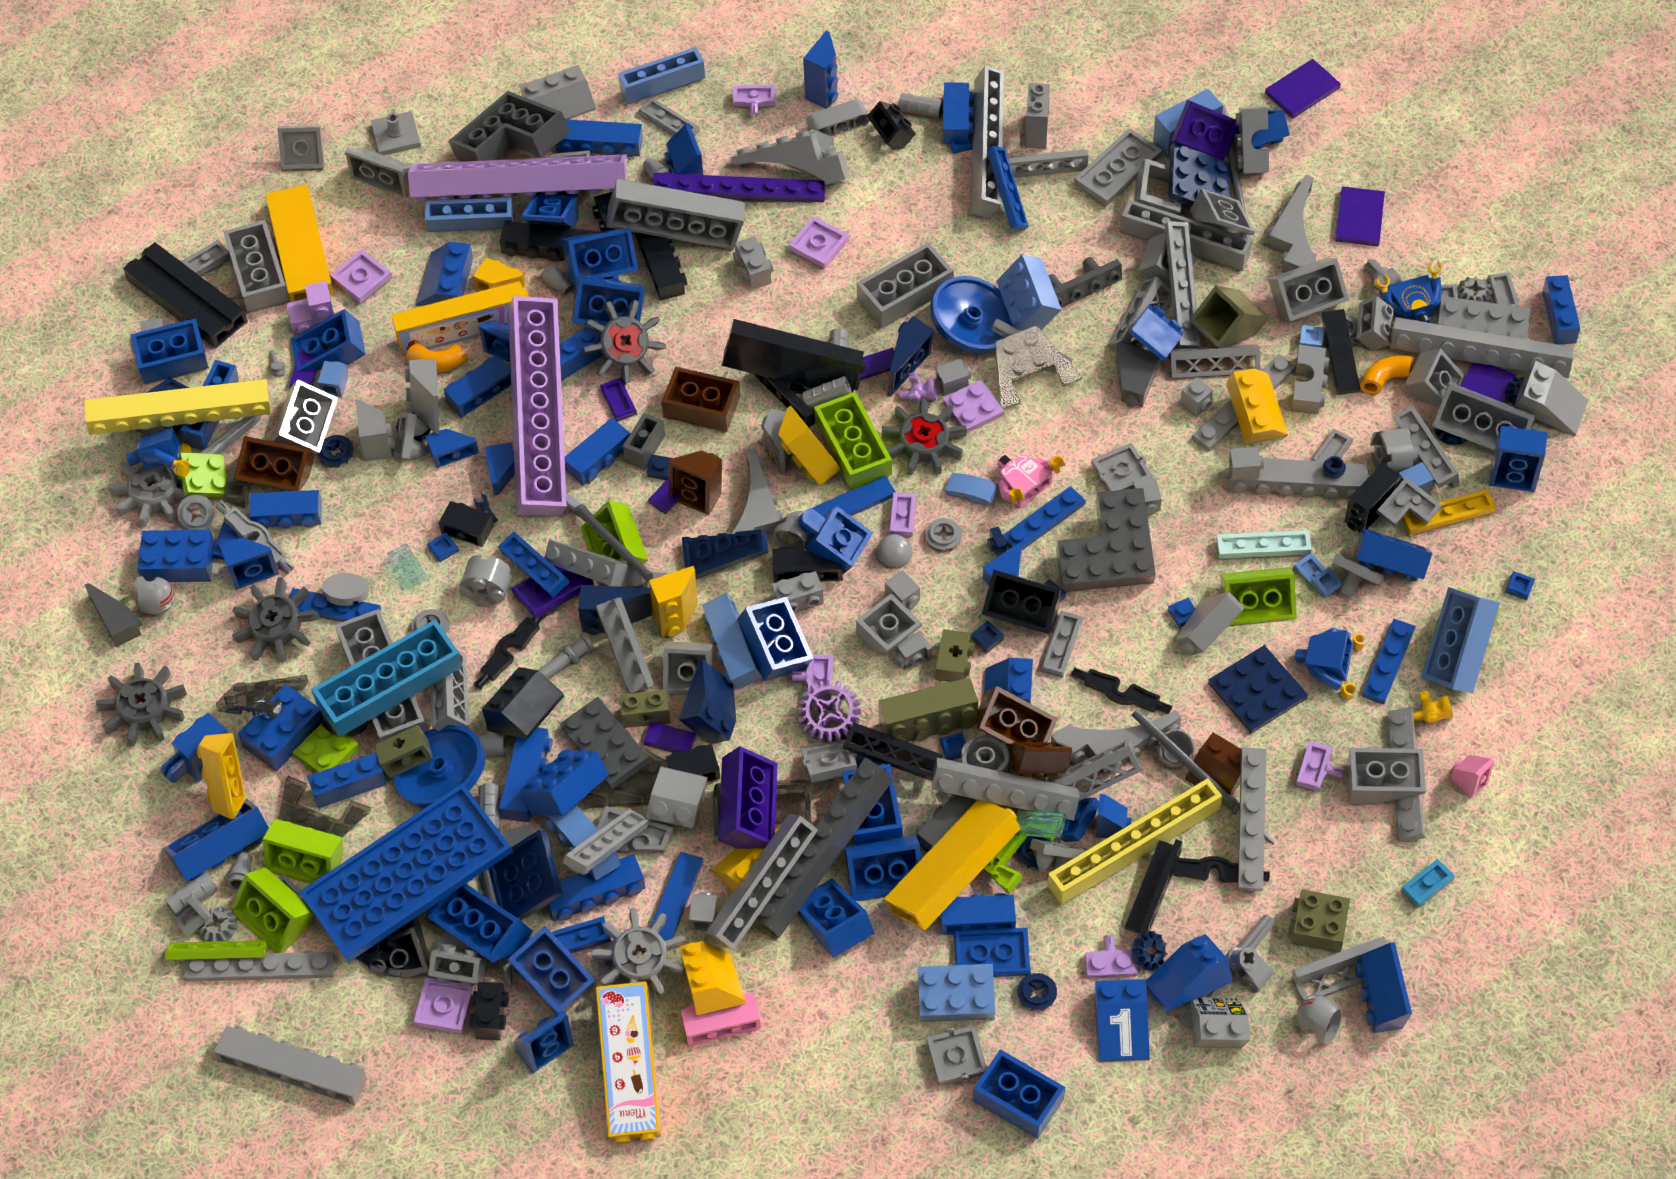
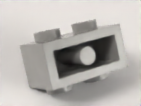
M755 236L736 242L735 252H733L736 265L741 267L742 278L748 282L751 290L771 284V272L774 271L770 259L766 260L765 258L766 253L763 244H759Z
M1378 296L1359 303L1356 339L1371 351L1379 350L1391 344L1393 308Z
M816 571L803 573L798 577L788 580L782 579L772 584L773 600L787 597L793 613L824 604L823 588Z
M441 945V948L431 951L428 976H434L439 981L451 982V980H457L462 985L475 986L484 978L486 958L474 949H465V952L457 951L456 947L452 945Z

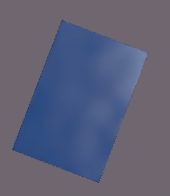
M1028 928L954 931L956 965L993 964V977L1027 976L1031 974Z

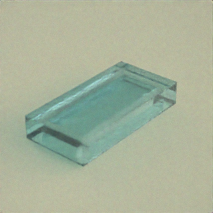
M407 543L386 553L407 589L428 580V576Z
M1018 810L1016 821L1021 829L1015 835L1061 838L1066 816L1064 813Z

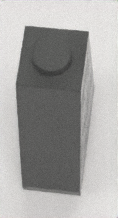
M1118 342L1116 363L1121 401L1126 402L1130 406L1143 407L1158 371L1160 358L1149 350Z

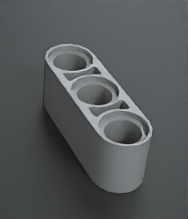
M855 99L815 112L808 116L806 123L810 130L813 129L826 135L834 136L840 134L841 131L846 132L858 128L862 124L864 126L870 120L867 117L869 113L860 99Z

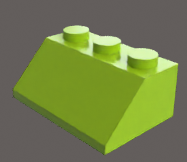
M608 500L593 516L644 565L648 561V557L629 505ZM587 522L581 526L590 552L626 561Z
M1289 567L1220 574L1221 594L1230 592L1244 606V609L1229 625L1297 619L1295 576Z
M274 819L263 837L265 867L273 874L281 876L285 874L288 878L311 884L339 866L342 861L343 839L334 834Z
M266 867L245 874L230 909L236 918L258 938L268 941V946L275 953H284L307 930L314 914L306 902Z

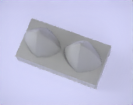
M400 414L393 458L415 459L429 453L422 443L413 439L414 436L422 435L428 430L426 424L417 418L416 414Z
M1032 839L1030 849L1037 851L1036 861L1041 872L1051 865L1055 856L1057 869L1085 852L1073 845Z

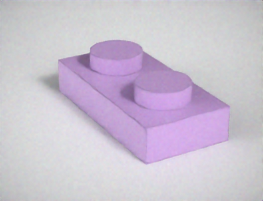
M893 493L890 535L897 534L903 537H913L916 494Z

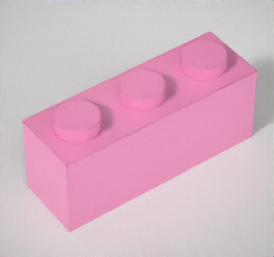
M742 992L745 999V1004L701 1015H696L693 1004L688 1005L685 1009H681V1018L688 1046L761 1029V1021L754 993Z

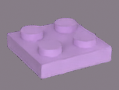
M813 216L791 241L789 250L825 269L849 241V235Z
M361 249L330 274V277L335 284L359 303H362L392 278V273Z
M982 380L943 398V403L946 407L949 405L953 407L952 416L959 426L966 425L967 433L1004 416V410Z
M426 977L413 1021L414 1026L463 1034L472 1002L473 991H475L474 986L462 985L452 981L444 982Z

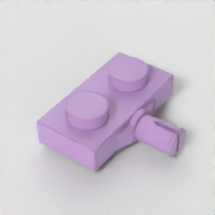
M733 85V107H750V117L753 118V111L755 118L758 117V107L775 106V85Z
M812 655L814 659L809 664L806 672L792 671V681H806L808 693L812 694L810 686L813 685L818 689L819 681H822L823 687L827 686V681H832L833 655ZM825 695L821 699L829 701L831 700V695Z
M1309 741L1297 778V786L1319 792L1322 781L1327 774L1341 779L1344 769L1330 765L1332 747Z
M1108 935L1104 936L1105 950L1086 952L1085 954L1087 978L1137 976V966L1132 956V950L1120 951L1115 949L1113 935H1110V938Z

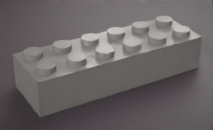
M616 179L607 208V227L621 229L630 227L631 232L731 250L735 248V243L744 222V202L622 179Z
M379 609L335 625L339 641L350 667L393 643ZM414 695L371 719L380 742L416 725H419L423 732L427 731L424 718Z

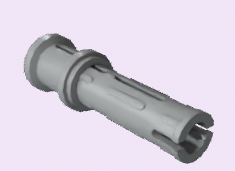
M581 634L579 636L580 639L570 646H564L562 653L546 663L538 671L547 679H550L569 664H577L582 656L588 652L592 653L595 651V648L585 634Z

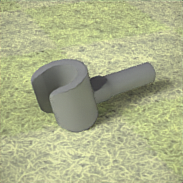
M271 350L269 353L272 360L273 375H285L284 362H278L275 351Z

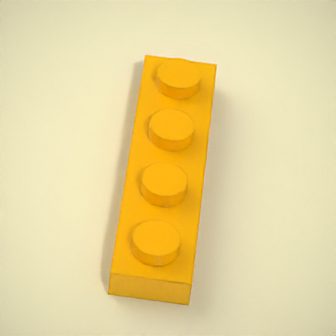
M1485 489L1439 502L1442 505L1441 509L1427 525L1410 511L1404 515L1402 521L1410 536L1494 513L1496 506L1488 490Z

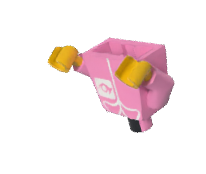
M1007 455L1002 456L997 462V465L1002 469L998 483L1001 498L1012 502V505L1022 508L1052 484V471L1058 474L1061 471L1059 467L1066 466L1062 456H1055L1051 460L1030 458L1027 455H1020L1014 461Z

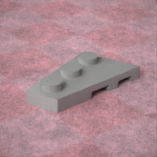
M606 806L597 829H602L624 813V811ZM650 820L646 829L616 850V852H666L674 832L673 827Z

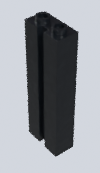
M156 242L143 250L139 260L135 258L123 268L128 282L180 322L196 318L201 338L214 348L219 347L248 322L245 310Z
M733 319L721 366L811 389L845 376L853 393L854 390L858 391L861 378L858 376L859 374H864L866 361H863L864 351Z

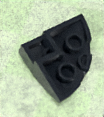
M418 916L360 954L356 959L365 964L368 969L384 976L410 978L427 974L430 963Z

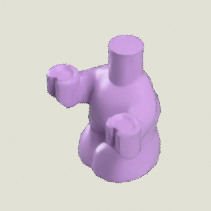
M917 372L908 374L911 388L907 391L899 392L901 401L909 399L916 403L921 402V398L931 401L938 400L934 378L920 383Z

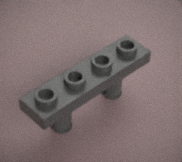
M1087 257L1082 262V267L1087 273L1062 284L1054 274L1048 275L1060 307L1062 308L1121 281L1122 264L1116 259L1103 266H1099L1092 257Z

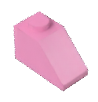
M1469 755L1464 760L1459 759L1451 769L1453 772L1450 780L1473 798L1489 783L1495 761L1491 758Z

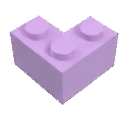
M327 281L305 285L307 299L287 303L294 336L335 314Z

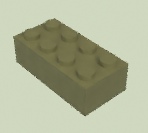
M970 677L878 700L879 725L882 733L907 742L912 740L923 741L929 736L936 734L946 735L952 730L959 728L970 729L977 724L978 698Z

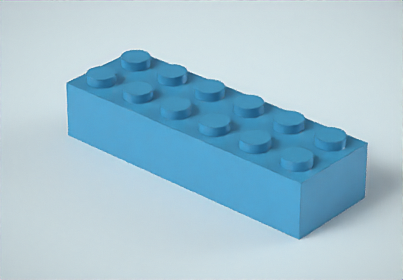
M435 619L311 690L317 706L338 737H341L463 666L460 653Z

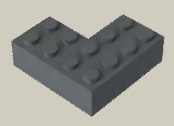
M507 91L448 142L459 162L498 160L513 146L542 157L553 146L562 141L570 133V129L561 111Z
M1136 488L1098 492L1095 502L1100 536L1057 541L1056 554L1061 588L1065 592L1154 583L1156 572L1144 489Z

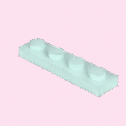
M1309 530L1219 534L1216 539L1219 559L1308 555L1312 551Z

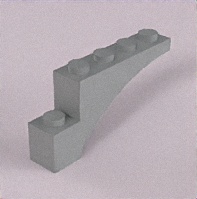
M808 130L796 133L794 138L789 139L788 136L777 138L776 143L769 144L768 141L756 144L757 148L749 150V147L740 148L731 157L733 165L750 162H773L790 165L824 180L825 185L845 180L850 176L843 151L836 152L833 149L824 152L822 155L816 132L808 133Z
M1307 174L1302 182H1297L1294 195L1288 197L1285 203V210L1278 213L1275 226H1271L1266 235V238L1269 239L1268 248L1283 253L1281 264H1283L1282 273L1316 262L1317 254L1313 253L1310 248L1303 220V210L1312 191L1314 177Z
M755 448L746 450L747 465L750 472V491L747 504L741 519L731 534H735L738 531L762 529L766 532V536L772 535L774 529L782 523L783 517L780 510L776 511L775 505H777L775 493L769 491L768 487H771L768 474H763V459L761 456H757Z
M549 539L544 558L554 566L609 586L650 588L649 581H646L626 561L600 555L556 540ZM646 567L653 574V579L668 574L652 567Z
M1175 710L1162 718L1152 721V723L1163 733L1173 729L1180 730L1181 716ZM1070 723L1051 735V742H1061L1072 747L1068 766L1072 763H1080L1085 759L1086 755L1091 758L1128 739L1131 740L1134 746V754L1137 758L1141 755L1142 751L1148 747L1153 749L1159 743L1142 725L1115 730H1094L1073 727ZM1128 756L1120 760L1118 768L1120 769L1124 762L1131 761L1130 757ZM1107 769L1100 770V772L1103 775L1107 774L1108 772L1113 773V771Z

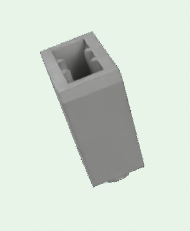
M1230 592L1201 599L1175 641L1187 654L1195 655L1204 652L1239 615L1244 606Z

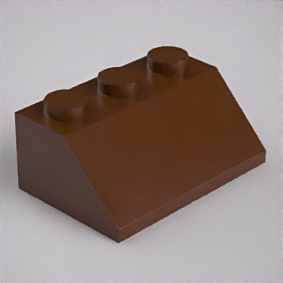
M244 436L233 479L287 491H301L310 477L315 455L308 448Z
M702 450L670 459L669 496L673 497L681 492L682 495L677 499L678 503L710 515L722 492V459L713 453H707Z
M995 686L984 694L977 711V729L1013 747V742H1048L1058 718Z

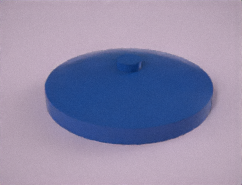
M972 276L953 277L944 281L937 288L931 299L930 314L933 324L942 337L955 347L971 353L986 354L1001 349L1009 341V339L991 330L996 319H1000L1011 326L1013 325L1000 290L988 281Z
M446 725L440 731L433 728L424 732L428 738L433 759L394 776L395 787L408 804L424 809L462 783L469 791L476 784L484 769L485 750L478 737L468 728L459 725Z

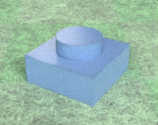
M1302 325L1300 345L1322 348L1324 327Z

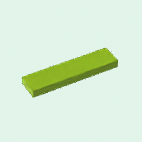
M268 941L175 942L169 944L165 951L166 960L264 958L268 951Z

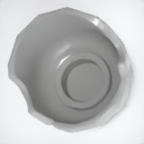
M897 534L887 535L883 538L876 550L878 562L884 563L888 568H901L909 562L912 556L910 542Z
M1178 729L1164 733L1186 755L1192 758L1195 745L1188 733ZM1160 742L1158 743L1157 754L1161 763L1171 768L1184 766Z

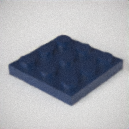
M1176 142L1170 146L1168 198L1192 207L1201 188L1229 197L1230 163Z
M1265 645L1208 679L1210 687L1251 734L1308 699V694Z
M542 829L512 846L513 852L488 868L497 905L520 921L563 895L548 835Z

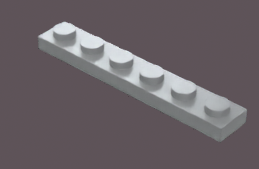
M1168 221L1165 224L1173 316L1174 320L1182 326L1181 330L1183 331V335L1176 346L1177 348H1199L1201 346L1199 329L1189 320L1197 310L1188 222Z
M1278 354L1261 371L1269 374L1273 389L1275 390L1296 371V365ZM1231 399L1192 435V440L1209 452L1239 424Z
M1407 707L1388 711L1391 748L1417 749L1412 708ZM1417 795L1396 800L1398 831L1401 842L1426 838L1422 796Z
M1242 747L1237 890L1260 892L1263 890L1266 749Z
M628 809L566 854L563 864L570 867L575 873L586 874L646 829L650 820Z
M334 952L266 953L264 958L186 959L184 979L186 982L333 978L335 954Z

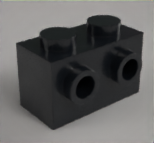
M879 101L867 115L868 119L889 147L905 148L916 135L911 128L912 124L901 114L902 110L898 105Z
M478 982L477 991H473L472 1005L475 1006V1012L470 1014L469 1028L473 1029L476 1039L501 1040L502 1030L506 1029L504 1008L508 1007L509 992H505L503 983Z

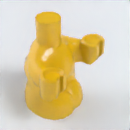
M1428 691L1419 693L1423 705L1421 711L1414 712V722L1423 720L1432 724L1443 719L1453 718L1447 695L1432 702Z

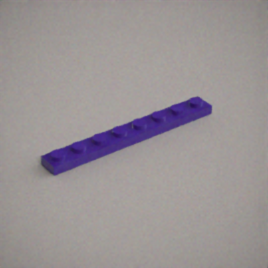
M674 173L653 174L654 186L720 198L793 202H824L825 182L820 180Z

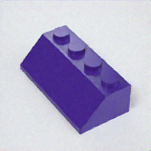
M741 746L722 757L718 841L736 849L766 848L775 835L778 763Z

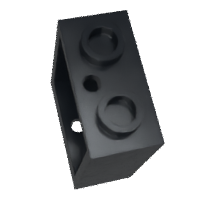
M1382 463L1349 497L1344 522L1351 530L1360 532L1361 528L1368 529L1380 517L1376 512L1399 486L1401 475Z

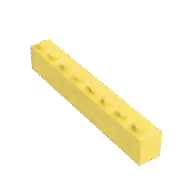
M266 379L84 400L85 419L89 435L126 432L136 429L146 430L154 427H170L180 424H194L206 421L215 422L223 419H239L241 417L271 414Z
M1207 778L1048 874L1047 887L1059 903L1063 905L1156 849L1159 840L1167 842L1219 811L1222 795Z

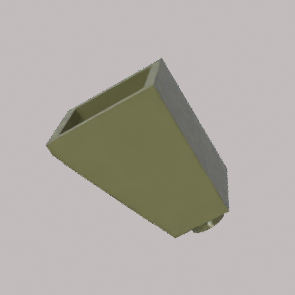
M1215 285L1189 320L1218 348H1222L1254 336L1269 317L1241 290Z

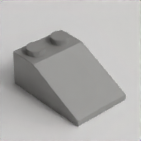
M1201 188L1190 209L1195 221L1232 233L1255 234V230L1239 200Z
M436 359L409 360L410 369H405V380L410 382V388H406V401H411V410L435 434H439Z
M1535 361L1524 376L1514 407L1534 414L1535 419L1576 436L1588 399L1558 371Z
M1350 748L1347 759L1349 804H1378L1426 793L1423 749Z

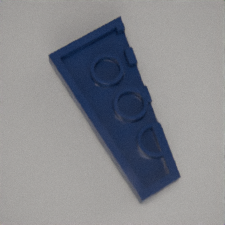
M762 529L738 531L735 534L718 533L715 536L698 535L695 538L682 537L685 568L694 566L696 579L768 553L766 532Z

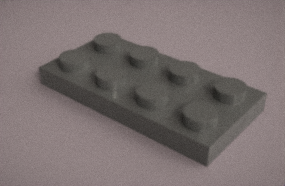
M596 697L560 723L563 731L579 750L598 751L609 774L604 780L612 790L651 762L647 754L599 697Z

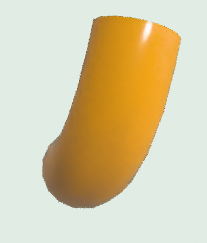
M416 343L408 349L405 355L408 362L409 360L436 359L437 373L451 371L468 360L461 347L455 343L442 351H431L421 343Z
M1389 356L1379 359L1367 368L1360 383L1361 390L1366 394L1376 395L1382 391V387L1387 380L1392 378H1408L1412 370L1413 357Z

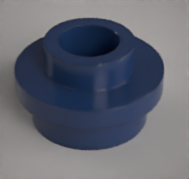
M1331 456L1323 463L1325 475L1330 478H1339L1344 475L1346 465L1340 457Z

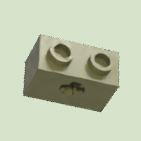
M943 629L935 680L953 682L970 675L971 662L967 661L968 656H973L975 643L971 642V633Z
M667 690L620 695L621 716L624 728L649 726L651 721L659 724L671 723Z
M419 725L375 744L380 766L389 778L433 759L428 738Z

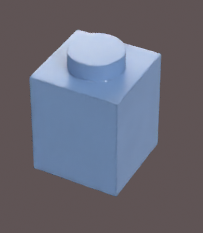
M324 361L317 382L319 389L333 396L342 397L349 377L346 364L338 361Z
M1423 462L1399 472L1401 475L1400 483L1405 478H1408L1424 492L1432 491L1434 478Z

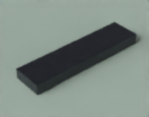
M1345 310L1322 311L1321 316L1337 395L1358 393L1361 389Z

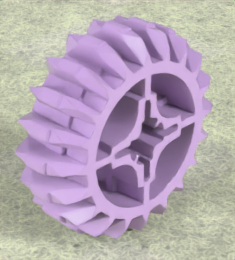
M828 680L827 686L824 687L822 681H819V688L816 689L811 685L810 691L812 694L804 692L803 697L806 700L799 701V705L803 707L798 709V715L803 716L799 719V723L806 724L803 727L804 732L812 730L810 738L813 739L818 734V741L820 743L823 742L824 737H827L828 743H832V737H836L837 741H841L842 734L847 738L848 729H851L853 722L860 723L861 721L856 716L862 714V709L857 708L860 705V700L854 699L856 697L855 691L848 693L850 689L848 685L841 689L840 681H837L836 685L832 686V681ZM825 695L834 696L829 701H824L821 699V697ZM843 700L849 707L847 719L839 711ZM812 705L816 706L817 710L821 713L817 723L810 716ZM832 708L834 709V714L829 713L828 715H826V709L829 711ZM829 723H836L840 725L835 728H823L826 727V725H828Z

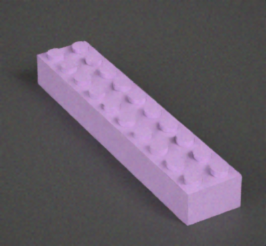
M627 154L413 164L408 171L410 197H416V200H428L430 196H437V199H449L453 195H459V198H471L475 194H480V197L486 198L493 197V194L502 193L504 197H509L521 192L525 196L536 195V192L544 191L546 195L557 194L558 191L575 194L579 193V190L597 193L601 192V189H609L610 192H613L616 179L629 180Z
M513 296L508 307L516 515L562 516L567 507L558 302L554 298Z

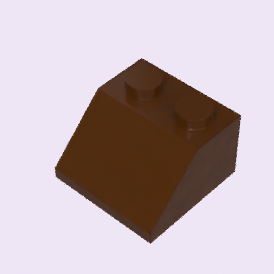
M1212 732L1200 748L1194 762L1229 795H1233L1240 785L1241 748ZM1189 770L1185 780L1195 786L1201 783Z
M1013 742L1012 771L1028 778H1034V774H1043V777L1056 778L1058 773H1066L1072 754V747L1061 742Z

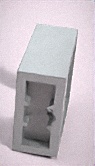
M1029 83L1025 148L1046 149L1050 84Z
M1145 159L1137 173L1134 201L1179 215L1181 202L1175 200L1170 202L1146 194L1148 177L1169 183V166Z

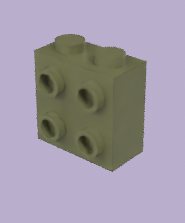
M1301 889L1300 897H1294L1292 912L1297 914L1295 920H1290L1288 934H1293L1291 944L1341 952L1350 898Z

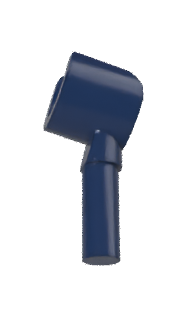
M481 494L482 502H477L474 498L477 510L483 509L492 514L493 523L499 521L489 508V502L485 494Z

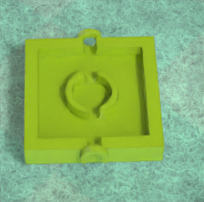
M180 452L178 460H187L190 464L187 476H178V479L182 480L185 497L201 495L208 498H227L230 495L223 454Z
M321 723L292 753L295 758L305 764L307 770L311 773L313 771L318 773L346 763L360 749V746L347 734L338 737V735L327 731Z

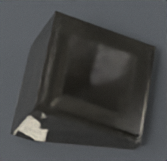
M226 480L223 501L247 509L250 496L249 483Z

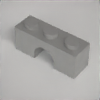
M1239 107V113L1235 115L1236 126H1239L1240 134L1236 135V145L1240 147V156H1237V168L1241 169L1243 174L1269 172V151L1267 149H1255L1251 139L1256 131L1268 129V107Z
M1299 345L1295 375L1305 376L1310 381H1295L1291 411L1318 414L1319 407H1324L1326 394L1321 393L1322 388L1326 389L1327 375H1323L1324 370L1328 371L1329 357H1325L1326 348Z

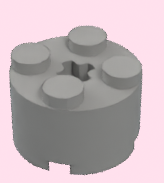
M1409 428L1383 430L1372 434L1370 446H1374L1375 453L1370 454L1375 470L1382 463L1397 473L1413 466V460H1417L1418 452L1417 448L1412 446Z
M476 555L467 562L460 583L459 593L477 601L481 607L490 608L491 604L501 603L505 599L512 574H510V567L502 560L489 556V559H481L482 555Z
M988 734L977 738L974 736L962 748L961 763L1009 773V752L1005 743Z

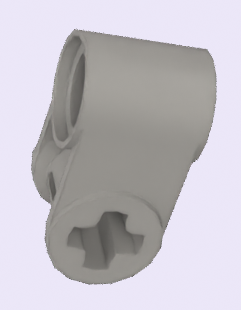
M1233 947L1226 954L1230 968L1241 979L1243 985L1246 987L1250 986L1252 988L1251 991L1255 993L1262 989L1274 973L1272 968L1251 947Z

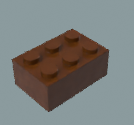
M675 367L662 399L663 417L727 432L740 399L739 381Z

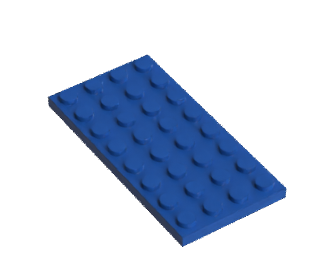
M462 783L299 891V893L349 963L511 854L513 850Z

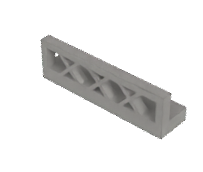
M1075 150L1008 157L1014 178L1083 171L1088 166V151Z
M1158 276L1142 281L1108 344L1112 350H1116L1118 342L1131 345L1130 341L1133 336L1129 331L1132 323L1149 304L1156 305L1165 311L1172 298L1171 289ZM1158 289L1165 294L1162 301H1159ZM1137 340L1138 347L1144 349L1145 346Z
M1251 344L1222 348L1172 349L1169 353L1171 378L1232 375L1233 372L1253 369H1246L1240 362L1246 356L1254 355L1255 369L1261 371L1260 346ZM1224 357H1230L1236 362L1229 370H1223L1218 365ZM1207 358L1213 365L1207 371H1201L1196 367L1201 359ZM1189 359H1196V361L1192 363ZM1176 360H1186L1191 365L1186 372L1176 373ZM1193 368H1195L1198 372H1190V371H1191Z
M1414 406L1394 415L1393 420L1398 428H1409L1412 446L1417 448L1418 458L1433 476L1438 488L1448 483H1451L1453 488L1459 487L1458 472Z
M621 597L595 606L628 693L654 686Z
M459 650L463 667L453 672L459 680V684L453 677V673L430 685L432 728L438 731L449 723L455 726L469 727L466 654ZM453 691H455V693H456V694L458 695V697L460 698V702H459V701L457 700V698L455 697ZM454 709L460 715V718L454 715Z
M1128 739L1068 768L1066 773H1058V777L1047 778L1044 781L1065 786L1073 783L1072 787L1074 788L1076 782L1081 779L1091 781L1088 790H1079L1080 801L1141 772L1142 767L1134 754V746L1131 740ZM1129 756L1135 767L1128 771L1119 769L1120 760ZM1101 769L1113 771L1111 779L1107 781L1097 779L1096 776Z
M1385 937L1374 939L1293 969L1291 980L1301 1000L1303 1001L1315 995L1328 996L1361 984L1360 978L1347 975L1348 969L1355 966L1361 954L1388 944ZM1334 974L1341 977V981L1338 985L1332 986L1324 983L1326 976ZM1309 982L1319 986L1316 993L1308 996L1302 987L1303 984Z

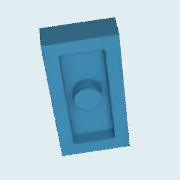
M1437 859L1402 886L1401 891L1419 908L1451 883L1455 875Z

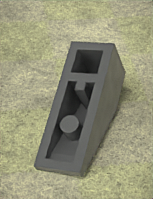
M90 583L85 584L87 593L116 647L142 635L139 629L142 623L137 613L132 615L129 607Z

